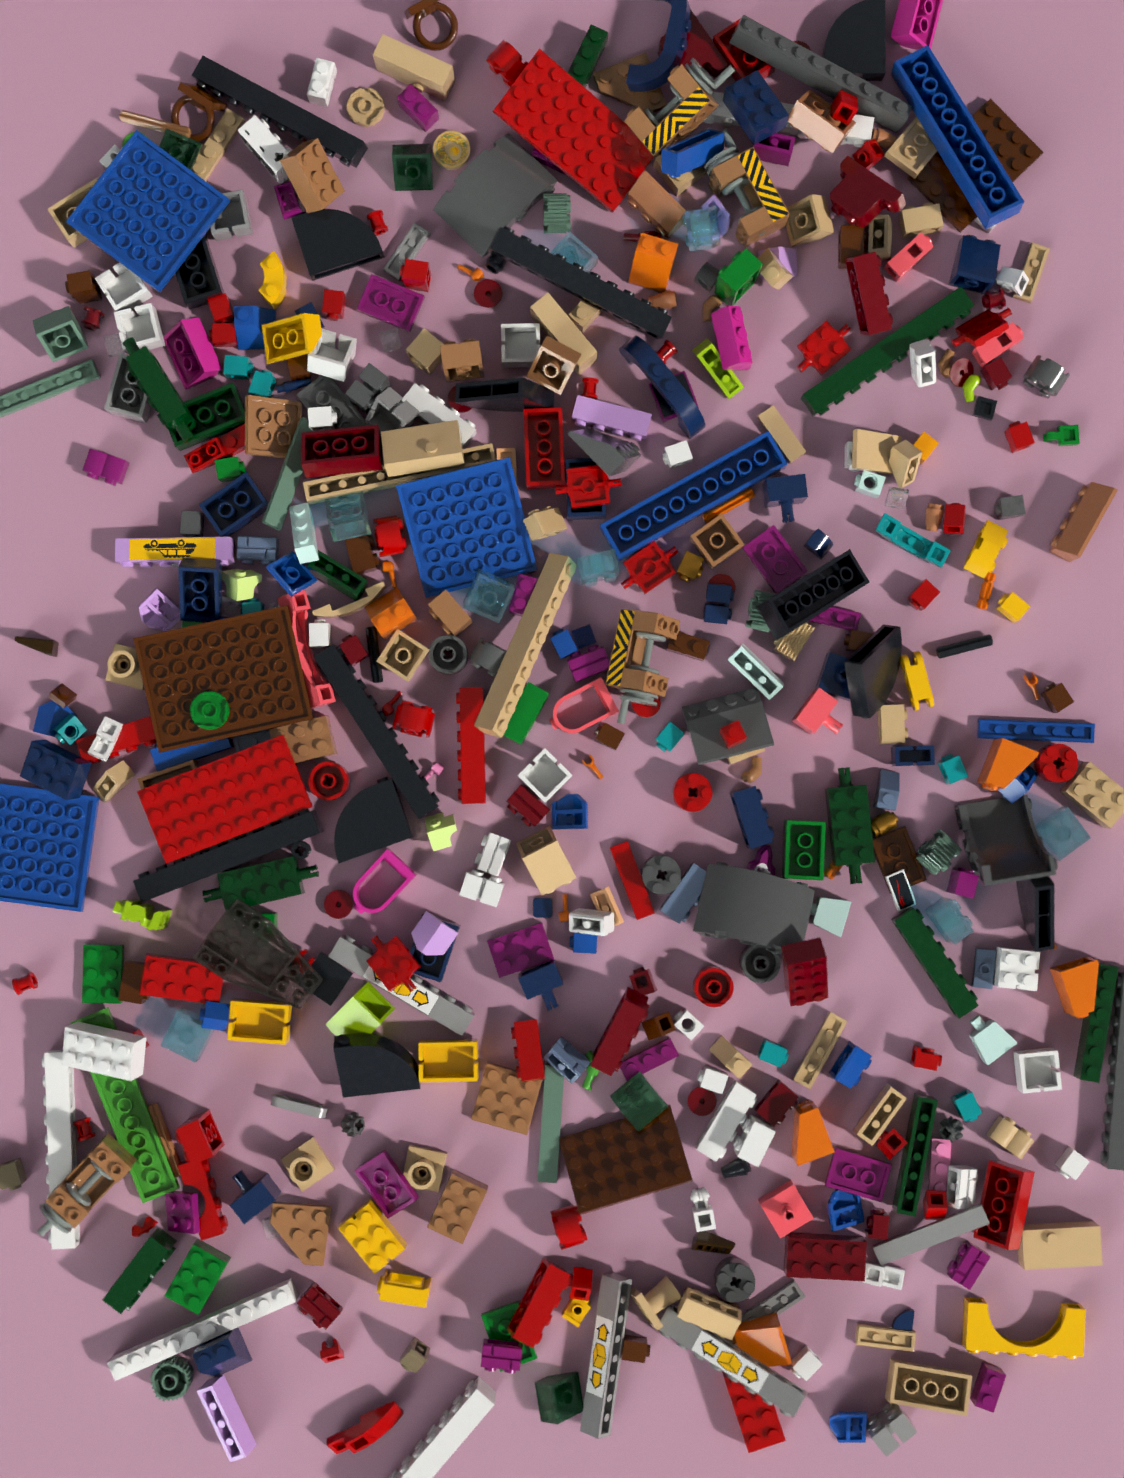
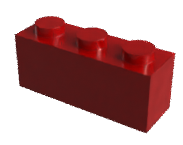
M538 1020L514 1022L511 1034L512 1039H516L517 1047H513L515 1059H519V1066L516 1067L517 1078H521L522 1082L545 1079Z

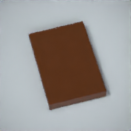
M906 826L873 838L874 855L890 894L892 893L884 876L904 869L910 886L927 880L920 862L916 859L917 854Z

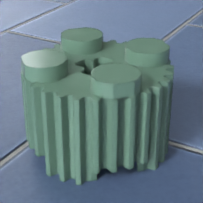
M543 193V200L547 201L543 202L544 233L571 232L570 214H567L571 213L570 195H567V193Z
M759 590L754 591L755 598L750 599L748 607L750 621L746 620L745 627L764 632L770 631L756 606L776 594Z
M941 829L933 834L934 838L922 844L920 849H918L920 855L916 856V859L934 875L938 874L941 870L945 872L951 866L949 861L952 857H957L962 851L959 845Z
M171 1356L160 1361L150 1376V1381H152L150 1384L153 1385L152 1389H154L156 1394L155 1397H159V1400L163 1399V1402L165 1400L170 1401V1399L172 1401L174 1399L177 1400L179 1397L184 1396L191 1386L194 1369L190 1363H187L188 1360H184V1357L181 1359V1356Z

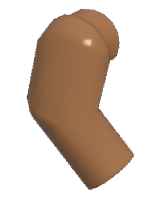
M712 295L705 301L702 306L703 322L712 321V310L715 307L721 306V297Z
M946 349L938 362L940 373L945 378L950 377V361L955 354L951 349Z
M752 757V769L742 774L744 782L752 783L761 775L762 758Z

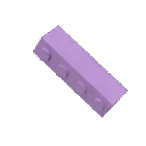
M577 395L571 421L580 427L588 425L592 426L596 431L604 432V430L612 431L613 435L623 436L624 434L630 436L632 440L641 441V439H646L652 414Z
M224 1374L209 1379L197 1390V1393L229 1461L232 1462L244 1458L257 1444Z

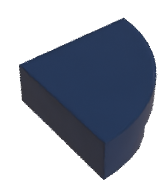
M904 1310V1312L895 1317L892 1328L912 1331L914 1310Z

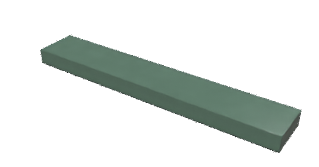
M88 360L0 395V418L100 379L101 377L94 360Z
M304 417L299 420L262 523L276 530L282 529L303 472L301 466V433L312 432L309 428L308 419Z
M545 1064L537 1182L557 1183L564 1076L550 1064Z

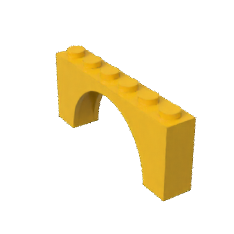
M964 1297L962 1345L970 1353L987 1351L989 1354L1006 1352L1008 1355L1017 1356L1019 1353H1026V1355L1031 1357H1037L1038 1354H1043L1050 1358H1057L1058 1355L1069 1359H1077V1356L1084 1357L1086 1309L1081 1304L1061 1303L1059 1315L1055 1323L1044 1335L1029 1341H1015L1004 1337L995 1330L989 1317L988 1303L984 1298Z

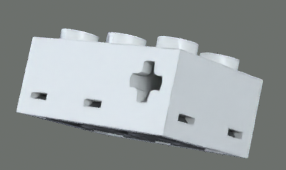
M254 115L238 129L243 143L279 184L286 183L290 179L280 159L291 152V150L282 145V140L276 133H271L270 127L264 119L259 120Z

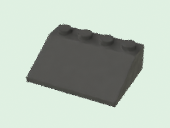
M590 428L574 430L568 433L608 476L626 472L641 456L638 452L640 449L633 442L629 443L628 441Z
M756 687L682 707L684 722L699 765L774 745L763 703ZM739 720L747 739L727 749L719 732L720 728Z

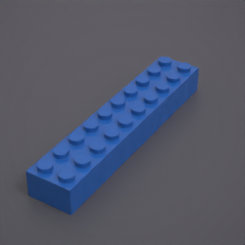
M927 45L894 61L891 72L893 79L907 102L912 105V110L985 230L1018 214L1024 204L1023 198L930 47Z
M767 431L602 523L600 530L619 562L653 541L660 539L723 502L780 472L788 464L770 432Z

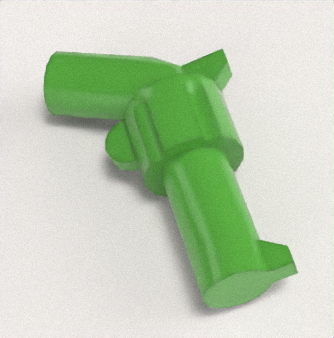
M590 1050L585 1056L591 1064L593 1053ZM589 1064L586 1071L587 1076L582 1087L591 1091L592 1081L597 1076L599 1070L591 1067Z

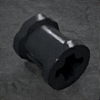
M305 841L296 842L291 848L292 855L297 859L308 857L311 853L310 844ZM300 845L302 848L306 849V851L303 852V855L301 854V852H297V849L300 848Z

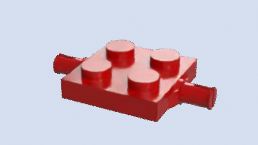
M1010 308L1000 313L986 310L956 327L955 330L959 337L951 340L953 346L956 348L963 342H969L974 347L984 345L986 341L993 337L1001 335L1005 330L1009 329L1008 322L1004 319L1012 315V311Z
M826 320L797 346L805 359L797 366L798 369L801 368L799 371L802 373L807 367L811 366L822 376L851 350L843 338L845 334L851 331V328H847L848 325L845 324L837 331Z
M598 465L567 469V484L565 486H555L556 495L568 493L571 508L574 509L610 504V487L622 486L621 478L609 480L607 474Z
M653 541L623 562L630 577L621 582V585L626 589L635 583L644 595L676 574L675 569L671 565L670 558L679 553L678 550L673 546L664 552Z
M378 935L372 938L371 941L377 947V950L366 962L388 991L392 992L397 986L405 984L410 992L414 991L413 989L417 987L410 978L421 966L400 938L395 936L385 944L382 943Z

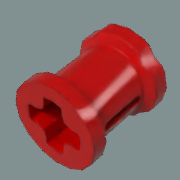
M382 210L370 212L366 216L367 220H370L372 231L376 236L389 230L388 226L384 223Z
M665 340L664 345L656 353L666 365V361L673 354H677L678 351L670 341Z
M583 378V394L581 396L597 400L596 387L599 379Z
M29 972L27 976L12 979V985L16 994L20 995L25 990L38 988V981L34 973Z
M91 1117L73 1122L79 1134L78 1141L96 1136L92 1132L90 1125Z

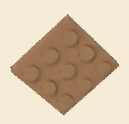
M253 395L245 396V454L285 459L299 420L302 418V402Z
M487 1062L471 1120L527 1135L542 1080L522 1082L521 1078H517L516 1070Z

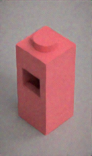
M918 234L887 262L884 269L897 282L931 252L934 247L932 240L927 235Z
M1012 322L1008 325L1009 329L1005 330L1001 335L993 337L986 341L984 345L976 347L971 352L981 368L1011 349L1024 338L1023 332L1018 325Z

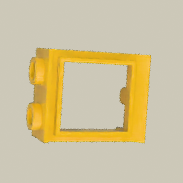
M386 1270L384 1276H380L377 1286V1293L380 1294L379 1300L426 1308L432 1278L425 1280V1277L395 1272L388 1274V1270Z

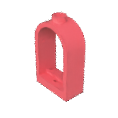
M602 677L560 698L554 706L553 718L549 719L554 730L559 728L565 733L575 734L618 713L619 710ZM594 686L607 714L577 729H568L562 726L557 718L559 706L564 701Z

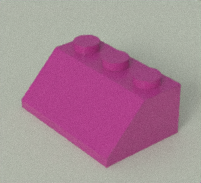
M900 0L891 38L903 47L919 50L928 45L931 49L943 0Z
M726 306L711 313L723 370H749L752 365L751 350L749 349L747 332L740 306Z
M200 318L180 320L163 337L165 346L185 390L214 378L223 370Z

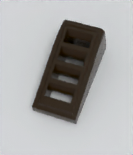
M15 637V641L19 644L46 655L57 657L59 646L57 641Z
M701 1231L697 1232L693 1237L691 1249L730 1254L736 1243L710 1232Z

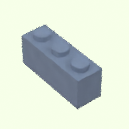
M692 862L682 876L677 888L670 893L659 910L678 924L681 921L685 922L691 914L689 910L692 905L696 907L700 902V894L702 893L706 871Z

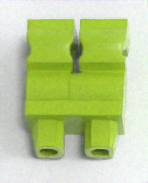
M137 899L115 902L112 912L120 914L121 920L140 921V925L149 931L167 928L172 910L167 909L154 913L153 905L148 903L140 904L141 901Z

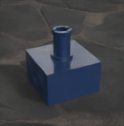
M805 474L766 478L762 485L765 508L781 506L782 522L787 523L788 519L789 522L795 521L792 505L801 504L808 497Z
M831 652L827 653L815 689L821 688L831 696L851 702L844 661L848 658Z
M555 960L519 974L518 980L527 1000L541 995L547 1011L552 1010L549 1001H551L553 1008L559 1006L552 990L563 985V979Z
M240 1170L232 1179L238 1184L242 1192L235 1198L230 1207L242 1223L245 1224L274 1202L281 1193V1190L268 1173L257 1182L251 1183L243 1170Z

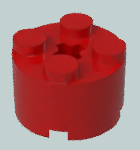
M504 40L490 53L486 60L490 65L491 71L496 75L500 73L504 78L503 82L509 88L528 64L527 61L523 64L522 55L510 43H505Z
M396 515L373 519V524H377L375 525L376 529H374L378 551L382 550L379 556L402 554L407 546L405 536L401 537L400 531L403 529L401 517L397 518Z
M402 701V704H399L397 707L392 728L396 730L399 727L402 733L422 737V734H426V738H429L435 714L432 711L433 708L421 705V708L413 706L414 703Z
M1051 744L1038 751L1039 755L1034 759L1033 765L1042 780L1050 783H1060L1073 778L1078 769L1077 753L1072 748L1064 744ZM1054 760H1056V762H1058V766H1056L1055 764H1053V761H1054Z
M327 761L317 764L312 769L308 784L311 792L322 800H336L348 791L350 777L342 765ZM327 777L333 778L332 785L325 784V781L328 780Z
M689 773L679 777L674 783L672 790L673 800L676 805L688 812H697L704 809L710 803L713 794L710 782L704 776L697 773ZM689 788H691V789H694V788H695V789L697 790V791L695 792V794H696L695 797H694V796H690V797L688 796V794H689V790H688V789H689Z
M704 967L697 972L693 980L694 993L699 1001L706 1006L720 1007L733 994V981L728 973L720 967ZM712 982L718 985V987L714 988V991H711L708 987L712 985Z
M572 1204L550 1211L561 1250L583 1244L587 1240L585 1229L582 1224H579L582 1218L579 1215L577 1206Z

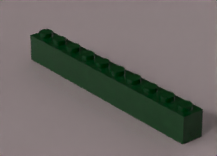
M959 287L805 392L801 400L813 417L817 414L822 416L830 410L829 406L833 403L835 405L840 404L845 400V395L848 393L853 395L860 390L861 384L864 382L869 384L875 380L877 373L880 371L885 373L893 367L892 363L895 361L901 362L907 358L911 343L924 339L932 341L940 335L939 331L943 328L948 330L956 324L955 320L958 318L964 319L970 315V310L974 306L973 302L963 288Z

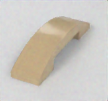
M380 582L365 589L368 594L367 597L336 610H333V607L328 604L312 611L315 617L338 618L356 613L374 602L386 589V585L384 582Z

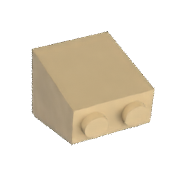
M550 826L516 843L520 855L541 895L552 893L556 888L567 885L576 878Z

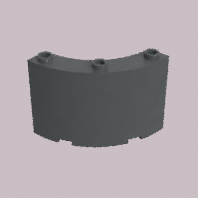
M509 133L495 141L494 147L490 151L485 149L454 180L456 185L450 192L446 190L433 209L481 257L493 254L488 251V248L499 227L507 226L511 228L517 221L520 222L526 216V212L543 199V193H553L555 191L554 186L558 181Z
M1023 795L1014 803L1005 798L954 805L959 830L963 829L965 839L962 840L965 853L974 874H979L978 881L982 885L988 886L1056 875V870L1058 869L1057 860L1045 849L1043 839L1037 833L1030 810L1032 809V802L1028 795Z
M724 862L708 864L693 932L704 937L727 940V938L738 939L739 943L755 947L757 945L767 947L766 950L782 956L783 945L805 940L815 891L808 888L806 883H795L773 876L767 870L760 869L758 872L728 866Z

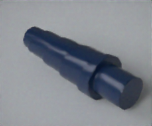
M311 378L283 382V384L276 385L277 392L287 393L308 386L312 383Z

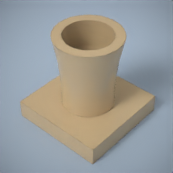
M115 643L113 652L107 662L108 671L105 681L144 690L136 648Z
M314 1136L280 1159L288 1170L290 1178L298 1185L302 1192L335 1169Z
M409 1145L403 1175L410 1185L416 1189L439 1192L447 1152ZM424 1169L426 1173H421L420 1170Z
M666 1275L644 1296L635 1287H632L630 1291V1296L648 1323L657 1331L663 1327V1324L656 1314L672 1303L682 1299Z

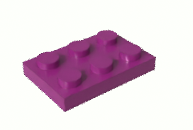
M371 274L358 304L357 311L411 332L425 296Z
M774 525L742 547L775 594L808 571Z
M542 922L487 941L499 978L554 960Z
M835 1147L824 1185L882 1202L892 1164Z
M386 1149L354 1171L387 1219L419 1198Z

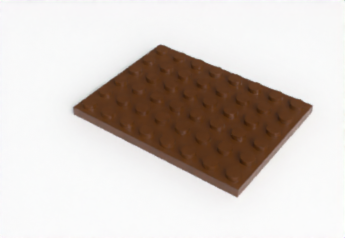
M288 605L133 638L159 753L313 719ZM214 691L226 698L229 703L230 714L223 726L207 730L200 728L192 720L190 715L191 703L202 692Z

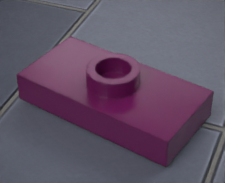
M291 181L274 186L284 220L302 213Z

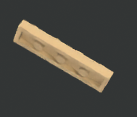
M227 109L189 169L207 181L238 133V129L244 124V118Z
M829 1011L793 1077L794 1081L811 1089L847 1024V1020Z

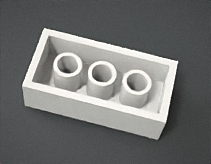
M75 1022L65 1027L62 1065L132 1081L143 1075L146 1037L83 1022Z

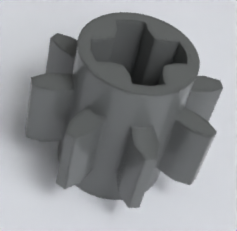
M351 1112V1115L345 1114L341 1121L342 1132L347 1133V1136L355 1137V1134L361 1135L365 1127L364 1117L359 1116L357 1112Z
M950 1116L948 1119L940 1122L942 1127L939 1131L943 1139L950 1140L952 1143L963 1137L961 1131L964 1130V1127L960 1120L953 1119Z

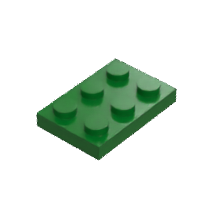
M83 945L82 1003H123V1001L118 999L123 976L124 945Z
M519 1301L481 1314L489 1339L520 1342L507 1331V1327L519 1306ZM523 1343L521 1364L537 1359L535 1348Z

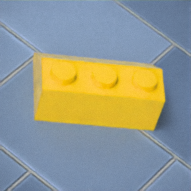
M302 313L261 325L267 364L312 353L322 335L320 315Z

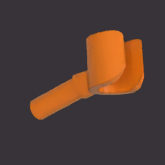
M461 264L457 267L470 275L475 282H479L484 277L482 270L478 267L474 271Z
M383 562V572H389L392 587H397L393 562Z
M1031 672L1033 677L1028 680L1024 674L1023 678L1031 687L1035 700L1040 699L1036 688L1038 678Z
M588 755L592 759L590 764H586L582 759L583 764L586 767H590L599 779L603 778V775L594 764L595 761L591 755Z
M566 894L563 895L564 911L558 912L561 923L569 920L568 895Z

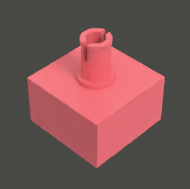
M821 688L813 690L791 720L809 734L815 733L822 724L833 731L834 734H837L843 726L842 723L829 715L838 701Z
M792 1180L758 1199L780 1238L814 1219Z

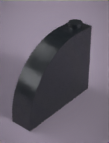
M864 0L845 10L836 19L828 33L822 57L866 81H882L886 73L885 0Z
M323 209L311 213L302 212L295 217H291L312 281L385 258L374 232L366 223L352 214L340 210Z
M524 377L456 383L455 403L483 410L524 412L523 409L554 408V391Z
M883 624L844 661L853 716L870 719L889 697L900 666L902 652L901 627Z
M388 777L376 780L378 784L359 792L344 807L337 821L334 835V846L338 863L413 837L393 779L388 780Z
M1050 876L1016 881L1023 922L1034 951L1054 949L1055 885Z
M365 1033L334 1036L333 1050L343 1098L420 1089L419 1067L409 1051L399 1043L383 1036Z

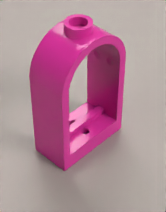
M387 849L356 882L353 889V899L355 902L353 907L360 914L364 911L367 913H377L384 910L417 874L396 854ZM385 860L406 881L381 907L370 908L362 903L359 897V889L365 879Z

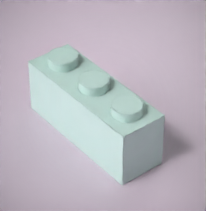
M308 502L290 506L294 549L299 563L303 564L319 560L314 519Z
M744 643L729 656L728 661L769 700L784 686V682Z

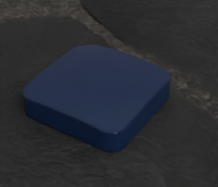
M535 898L533 900V916L535 918L552 917V899Z

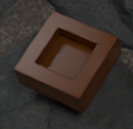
M61 683L50 692L48 697L64 709L76 699L77 694Z

